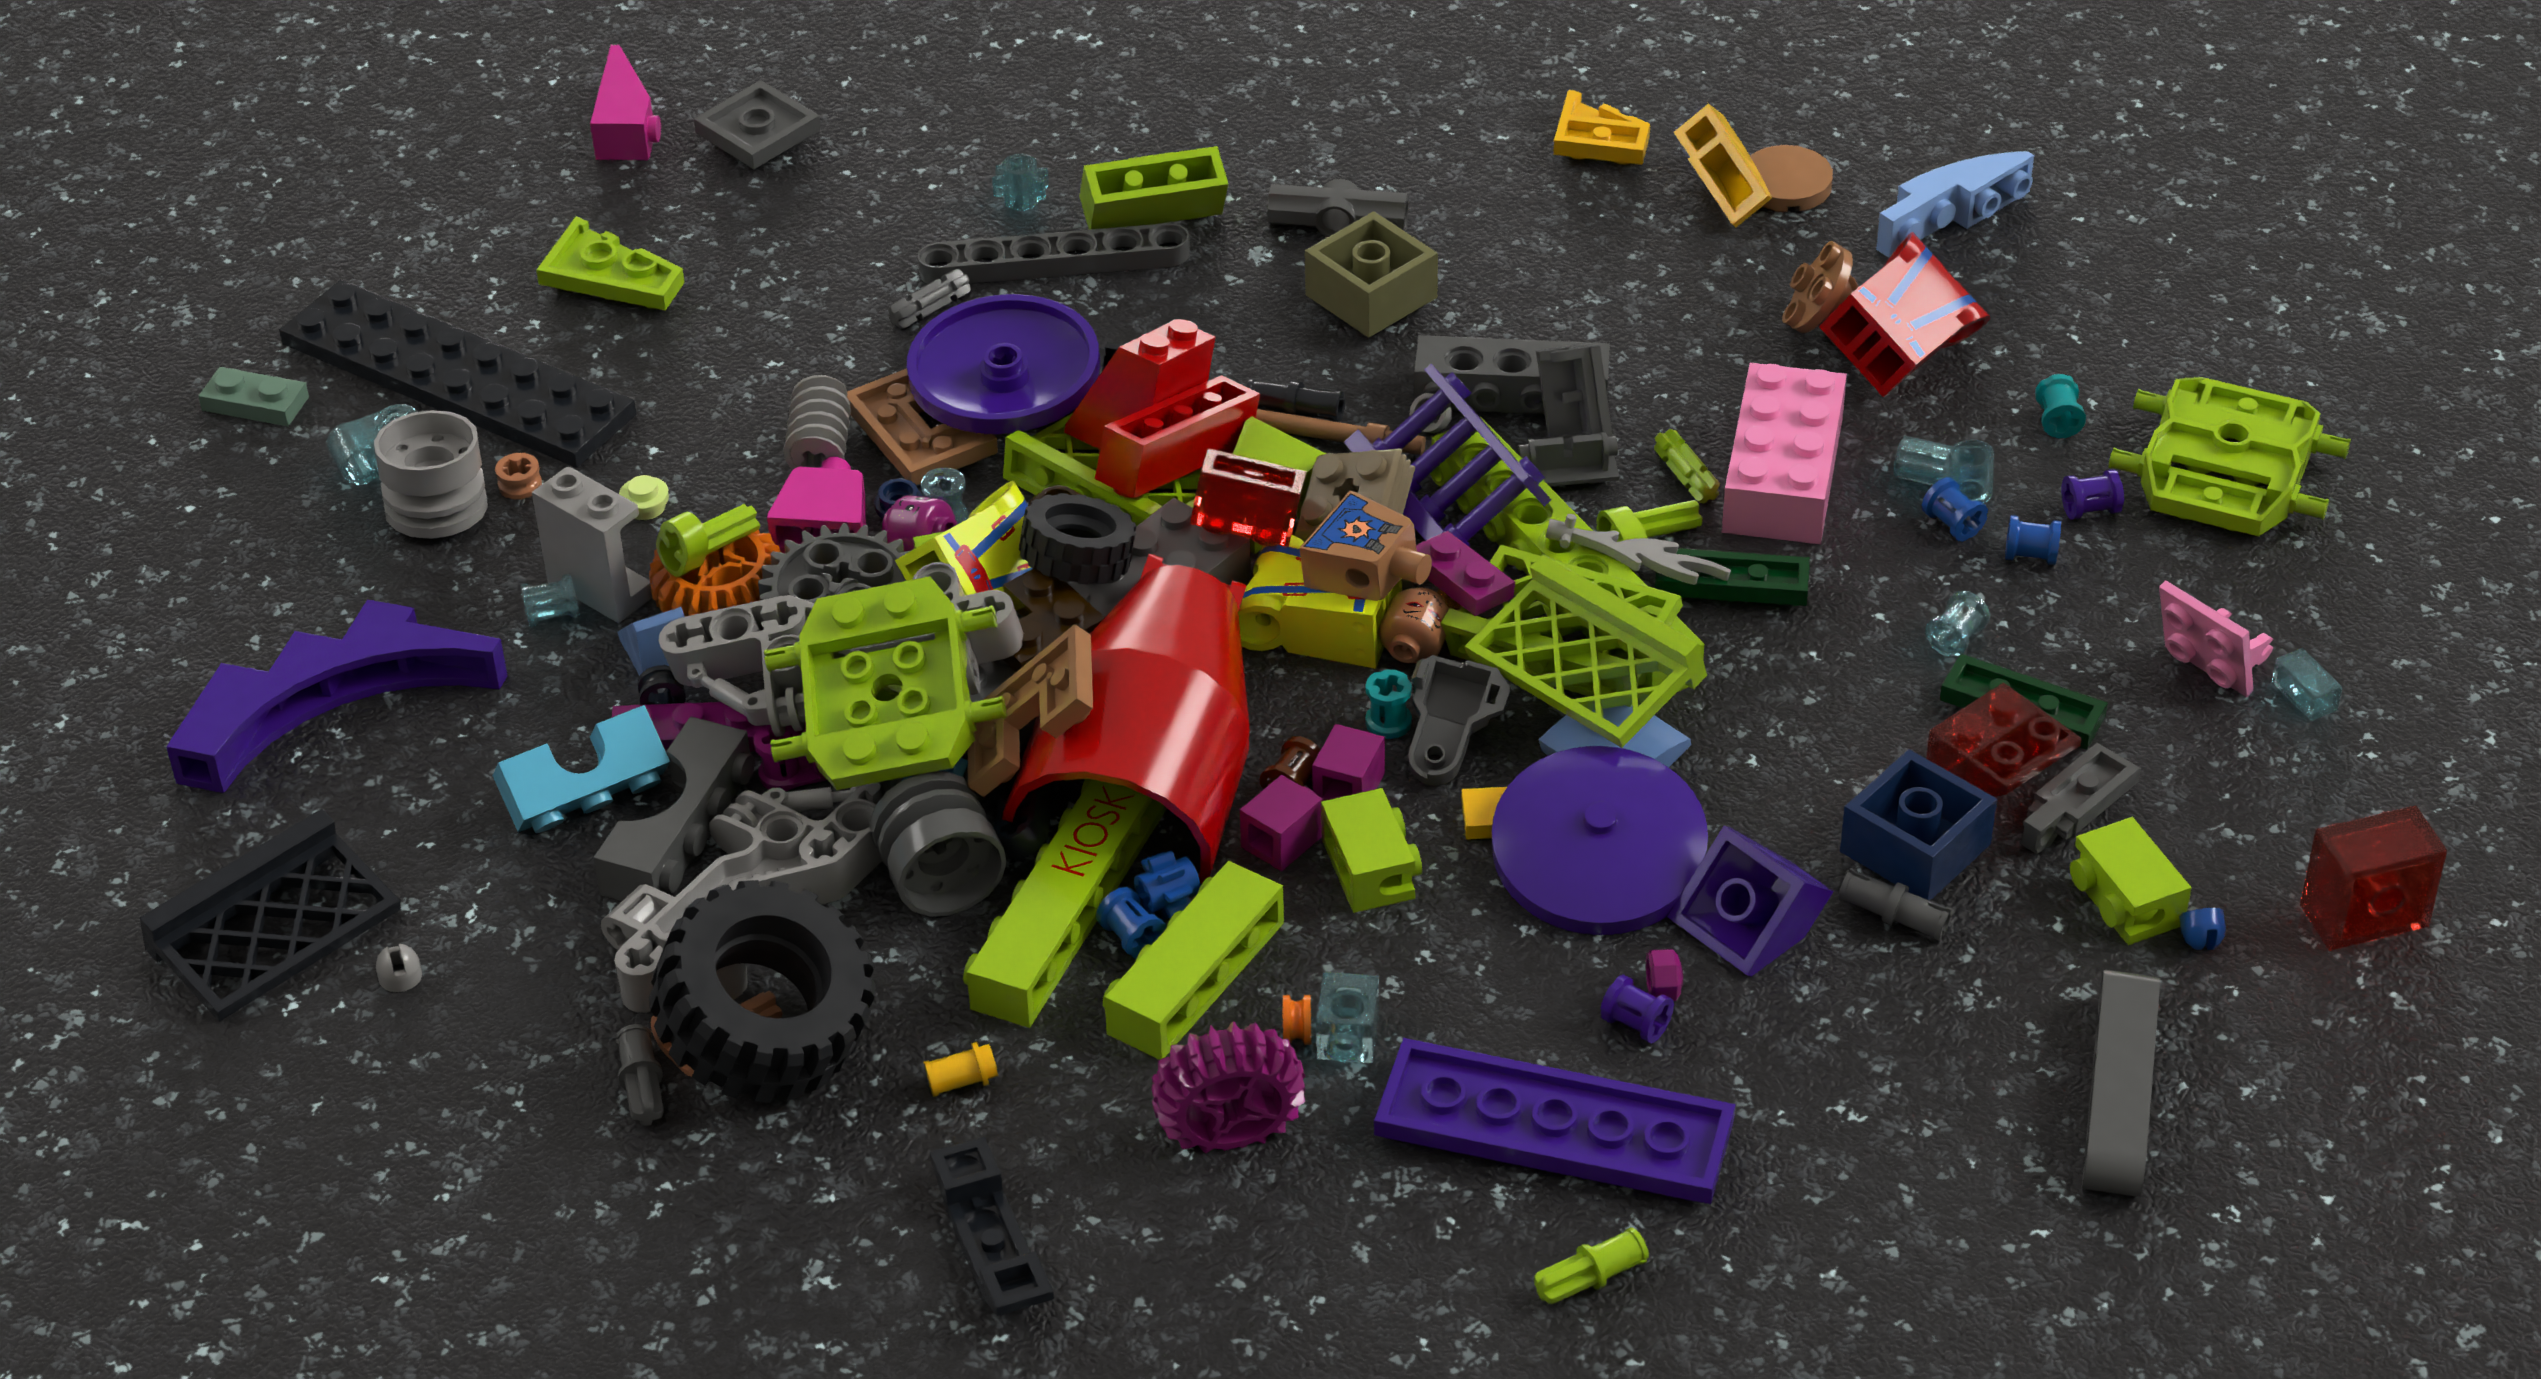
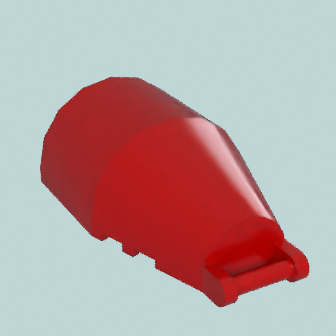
M1149 553L1140 580L1090 633L1093 709L1084 721L1074 724L1057 739L1040 728V716H1037L1007 800L1002 820L1012 822L1018 806L1027 793L1052 781L1092 779L1126 786L1159 801L1187 824L1200 846V872L1198 877L1202 884L1205 879L1210 877L1249 752L1250 724L1238 616L1247 585L1233 580L1231 585L1196 568L1181 565L1170 566L1162 563L1164 558Z

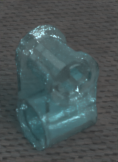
M396 404L388 406L380 412L352 422L342 423L335 427L327 438V448L344 479L351 484L362 485L379 478L374 440L377 434L392 420L417 411L412 406Z

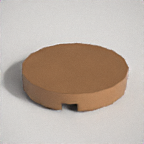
M1777 145L1763 148L1750 155L1772 198L1762 206L1763 208L1776 212H1788V206H1800V211L1810 210L1823 203L1831 194L1833 169L1826 158L1813 150L1800 146Z

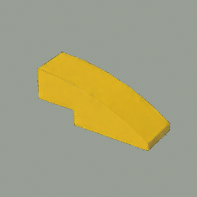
M1709 103L1674 131V134L1690 156L1688 158L1689 162L1733 226H1739L1772 199L1764 180L1724 115Z

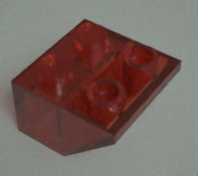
M1208 448L1200 472L1190 524L1201 526L1204 530L1213 534L1223 535L1231 533L1248 537L1264 546L1282 545L1289 547L1302 500L1307 471Z
M2003 682L1930 729L1926 759L1991 796L1998 797L2007 795L2078 748L2081 744V737Z

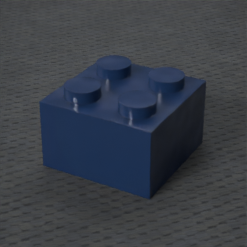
M1908 749L1844 806L1840 852L1894 884L1899 882L1909 886L1910 893L1930 901L1991 845L1997 798Z

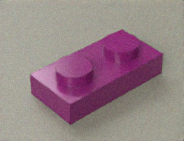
M1449 531L1416 545L1417 551L1430 555L1432 559L1431 571L1427 580L1474 616L1513 598L1515 581Z

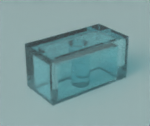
M2303 648L2276 658L2272 683L2311 721L2338 711L2342 686Z

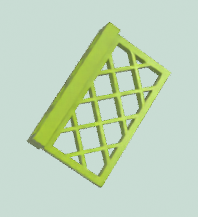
M1072 414L1033 436L1017 430L1006 436L1003 478L1008 481H1015L1017 486L1034 495L1050 486H1067L1082 495H1086V497L1098 498L1108 504L1121 508V511L1128 513L1132 517L1131 521L1135 522L1136 526L1172 498H1176L1201 513L1216 506L1215 497L1221 481L1201 470L1193 471L1156 488L1173 489V493H1145L1136 498H1127L1116 494L1112 487L1095 479L1096 471L1094 469H1097L1098 453H1073L1072 449L1099 450V452L1100 449L1064 433L1065 424ZM1056 449H1065V453H1062ZM1181 489H1199L1204 493H1182Z
M1500 545L1490 563L1502 572L1507 564L1527 570L1528 576L1514 580V595H1517L1533 579L1530 566L1540 555ZM1557 561L1637 608L1648 605L1662 608L1655 618L1671 626L1683 606L1680 595ZM1508 601L1502 603L1503 608L1508 604ZM1540 601L1533 602L1522 613V620H1528L1545 614L1546 617L1551 616L1550 607ZM1462 606L1459 610L1449 608L1440 624L1446 634L1445 640L1450 655L1478 663L1467 656L1464 646L1492 618L1486 619L1474 616ZM1575 626L1560 629V643L1564 642L1562 636L1579 631L1585 627ZM1552 630L1523 635L1524 649L1553 644ZM1516 636L1496 639L1487 649L1493 653L1517 650ZM1607 650L1598 651L1599 666L1628 661L1609 655ZM1591 652L1562 657L1563 671L1592 667ZM1554 659L1525 663L1526 672L1532 676L1555 673ZM1630 675L1600 680L1602 694L1631 690ZM1593 681L1564 686L1566 690L1586 696H1594Z
M1544 554L1530 566L1533 579L1464 646L1468 657L1480 664L1498 668L1505 679L1621 748L1684 684L1694 689L1707 676L1699 642ZM1535 600L1550 607L1551 616L1522 620V613ZM1583 626L1589 630L1588 639L1560 643V629ZM1552 630L1553 644L1524 649V634ZM1516 636L1517 650L1493 653L1487 649L1496 639ZM1621 648L1628 652V661L1599 666L1598 651ZM1591 652L1592 667L1563 671L1562 657ZM1554 659L1555 673L1532 676L1526 672L1525 663ZM1661 671L1668 675L1658 686L1638 689L1637 674ZM1630 675L1631 690L1608 694L1601 693L1600 680ZM1593 681L1594 696L1571 699L1564 695V686ZM1630 704L1633 706V712L1619 726L1603 718V709Z

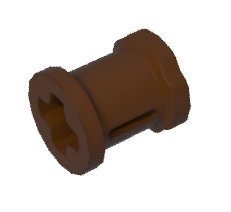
M1301 736L1288 738L1281 747V757L1275 765L1267 766L1260 775V785L1265 789L1280 775H1283L1298 785L1305 786L1312 777V765L1321 749L1307 738ZM1299 752L1302 753L1300 758L1297 755Z

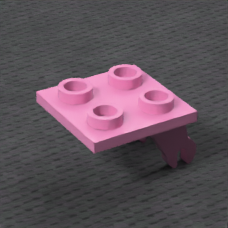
M2165 580L2159 586L2164 641L2167 650L2177 660L2183 663L2191 662L2207 672L2217 685L2223 688L2231 687L2245 697H2248L2253 692L2252 667L2256 664H2262L2269 657L2273 650V647L2269 644L2273 638L2262 633L2250 640L2248 630L2228 619L2232 615L2231 612L2224 608L2215 611Z

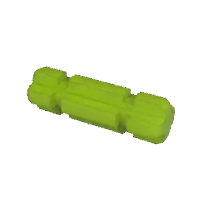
M1669 429L1665 433L1659 432L1655 437L1657 443L1654 446L1657 454L1666 462L1667 466L1681 483L1689 489L1688 491L1697 502L1704 504L1709 499L1715 500L1719 495L1718 488L1720 482L1708 471V468L1676 430Z

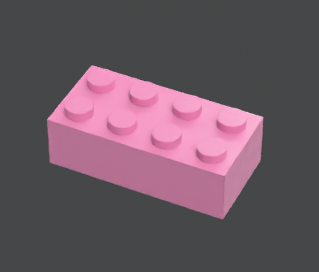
M1749 364L1725 485L1722 533L1821 545L1843 419L1847 374L1829 372L1822 369L1810 370L1784 367L1776 364Z

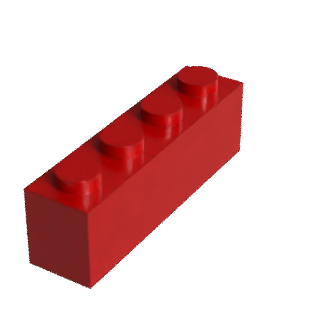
M1221 375L1105 425L1095 479L1112 487L1113 491L1120 496L1136 498L1227 457L1233 453L1245 421L1251 416L1256 418L1260 393Z

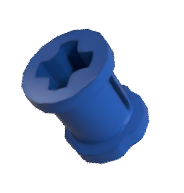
M1950 477L1940 479L1934 483L1922 501V511L1930 518H1939L1950 527V534L1957 541L1963 542L1974 537L1987 520L1988 508L1981 501L1969 499L1960 491V485ZM1940 498L1944 499L1943 503L1939 501ZM1967 516H1970L1969 521L1965 519Z
M2010 515L2005 560H2013L2015 556L2046 559L2048 565L2055 566L2059 550L2061 521L2053 520L2050 525L2023 522L2019 520L2018 516Z
M1129 887L1118 888L1109 893L1102 900L1096 912V921L1104 930L1113 931L1122 940L1123 950L1135 959H1137L1144 946L1147 944L1152 945L1166 930V924L1154 914H1149L1141 906L1139 895Z

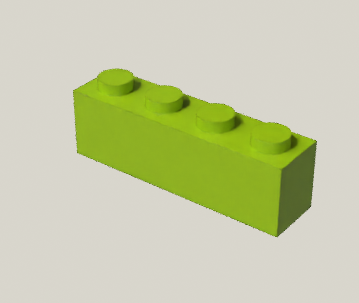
M1229 860L1214 877L1205 879L1196 897L1183 911L1178 910L1174 913L1168 922L1166 930L1152 945L1147 944L1142 948L1135 964L1121 979H1115L1108 986L1103 997L1107 1035L1159 1060L1165 1058L1170 1052L1171 1045H1177L1284 924L1283 885Z

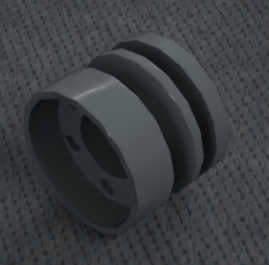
M936 771L906 778L888 790L874 807L869 823L872 840L880 851L883 863L889 869L891 880L901 900L913 912L931 917L949 916L967 910L989 896L1001 881L1007 864L1004 848L992 824L986 819L985 810L979 803L976 792L968 787V782L962 776L947 771Z

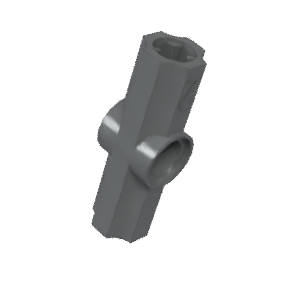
M1333 179L1323 187L1271 184L1267 209L1268 223L1270 225L1317 228L1321 234L1329 237L1374 211L1406 232L1409 212V195L1407 193L1360 190L1356 184L1345 179Z

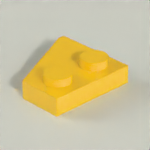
M1568 90L1554 138L1553 155L1569 156L1574 159L1587 158L1613 161L1618 164L1631 163L1643 165L1650 137V123L1634 116L1624 115L1618 109L1604 103L1599 107V110L1581 103L1582 93Z

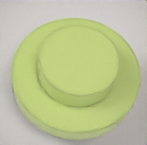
M647 475L631 479L619 491V495L638 505L639 515L635 518L638 520H649L661 515L669 499L666 483L661 479Z

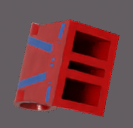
M1911 232L1891 254L1882 269L1854 290L1819 328L1884 397L1932 357L1940 348L1955 345L1980 330L1988 323L1990 315L1950 275L1944 265L1923 242Z

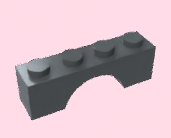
M690 716L667 750L670 760L669 768L673 789L681 794L680 798L667 810L655 816L635 821L617 822L593 857L600 895L623 901L639 885L646 884L667 894L675 892L679 888L685 869L693 857L699 856L705 848L710 833L709 822L716 815L723 814V811L731 805V800L741 785H746L752 777L755 759L750 754L747 731Z

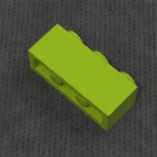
M1215 146L1085 165L1081 182L1080 200L1089 230L1161 224L1221 215L1227 194L1228 181L1218 147Z

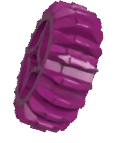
M1233 1021L1227 1029L1216 1031L1210 1025L1209 1033L1200 1037L1189 1033L1188 1044L1171 1045L1170 1057L1158 1060V1071L1152 1076V1105L1155 1117L1159 1118L1160 1126L1166 1131L1168 1139L1178 1140L1182 1149H1189L1198 1145L1203 1152L1208 1153L1212 1149L1226 1151L1230 1148H1244L1256 1141L1265 1144L1267 1135L1270 1133L1286 1132V1121L1299 1118L1298 1107L1305 1102V1085L1303 1081L1305 1074L1301 1061L1297 1059L1295 1049L1291 1047L1288 1039L1279 1038L1275 1029H1268L1262 1032L1256 1023L1250 1024L1245 1029H1239Z

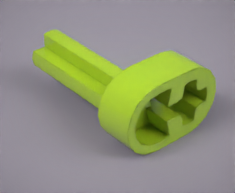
M1696 500L1634 513L1628 506H1621L1602 510L1597 516V531H1618L1619 537L1617 542L1629 539L1650 538L1693 529L1702 525L1699 504Z
M742 504L703 524L691 512L681 513L663 522L656 540L657 553L662 564L675 577H680L701 567L706 555L759 530L760 523L755 518L757 512L752 505L747 507L745 504Z

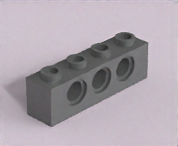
M1418 335L1414 370V400L1425 393L1435 394L1440 389L1424 370L1432 363L1444 377L1453 372L1472 394L1465 401L1474 411L1545 415L1536 351L1583 342ZM1593 343L1600 345L1608 395L1610 343ZM1454 404L1450 406L1452 410L1459 411Z

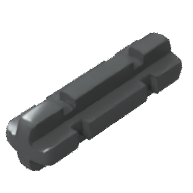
M954 269L941 277L942 282L940 279H936L907 296L908 301L905 298H901L892 303L888 308L891 323L895 324L899 329H906L918 321L916 317H919L920 320L951 304V298L958 300L967 295L971 290L969 277L967 274H963L960 269Z

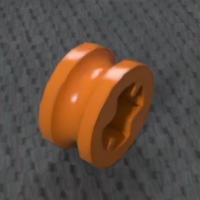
M1283 995V1039H1288L1290 1044L1294 1039H1301L1304 1045H1311V995H1304L1300 1001L1292 1000L1290 995Z

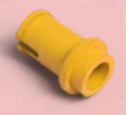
M974 1042L971 1043L972 1049L933 1061H925L924 1067L933 1097L938 1096L940 1093L980 1081L983 1086L989 1085L988 1079L998 1077L990 1045L987 1044L979 1047L978 1043Z

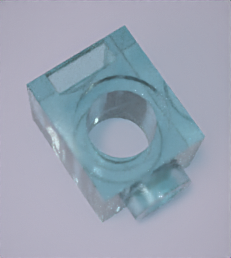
M1323 972L1316 1020L1317 1059L1373 1063L1379 1018V976Z

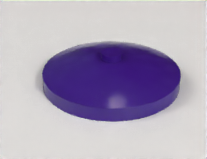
M1022 294L981 297L958 304L942 312L919 331L911 343L907 356L910 390L918 405L927 414L943 424L963 431L982 434L1014 433L1017 430L1027 431L1050 424L1064 417L1078 407L1099 377L1101 367L1097 336L1088 321L1064 304L1043 297Z
M1577 747L1551 754L1536 761L1523 770L1508 785L1496 806L1493 817V861L1498 876L1509 894L1524 909L1540 920L1555 927L1582 934L1613 935L1645 928L1666 918L1707 853L1708 830L1705 814L1699 800L1688 784L1677 773L1661 762L1644 754L1618 747Z

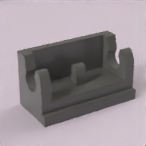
M1583 342L1536 351L1548 438L1562 437L1564 449H1572V436L1599 434L1600 432H1606L1607 437L1613 436L1600 345Z

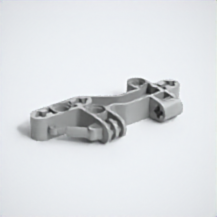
M943 562L930 563L919 569L913 579L931 576L954 604L956 610L965 612L990 607L991 605L994 606L997 628L992 627L967 632L968 640L965 641L967 654L966 678L969 694H979L978 664L1013 656L1023 645L1024 633L1013 602L1008 594L999 590L965 595L955 568ZM791 595L778 596L678 618L664 626L658 641L675 679L680 684L695 688L702 686L708 688L711 697L746 716L749 723L755 726L771 725L776 737L784 736L785 726L792 725L796 732L804 730L805 709L802 671L799 665L769 672L765 664L764 650L791 646L799 641V634L814 603ZM929 633L833 652L834 659L845 657L854 651L867 653L893 648L905 641H915L918 643L934 640L935 634ZM763 671L764 689L748 694L724 679Z
M902 778L851 787L850 790L831 792V787L785 792L781 788H771L762 795L750 790L743 791L736 798V803L729 805L722 815H716L709 822L711 836L728 855L717 858L675 897L649 885H639L601 920V929L604 936L618 950L614 961L623 1004L629 1010L638 1013L650 1012L649 996L653 989L651 980L671 929L676 920L682 918L686 907L697 898L704 897L706 899L709 891L722 885H730L731 889L735 890L739 881L759 880L760 886L768 887L771 881L788 883V890L800 894L803 889H806L818 895L817 902L821 905L840 900L882 862L880 851L872 840L869 823L876 804L888 790L900 783ZM844 801L823 820L815 821L798 813L833 808V802ZM746 963L729 965L716 971L722 987L732 999H736L746 990L748 985Z

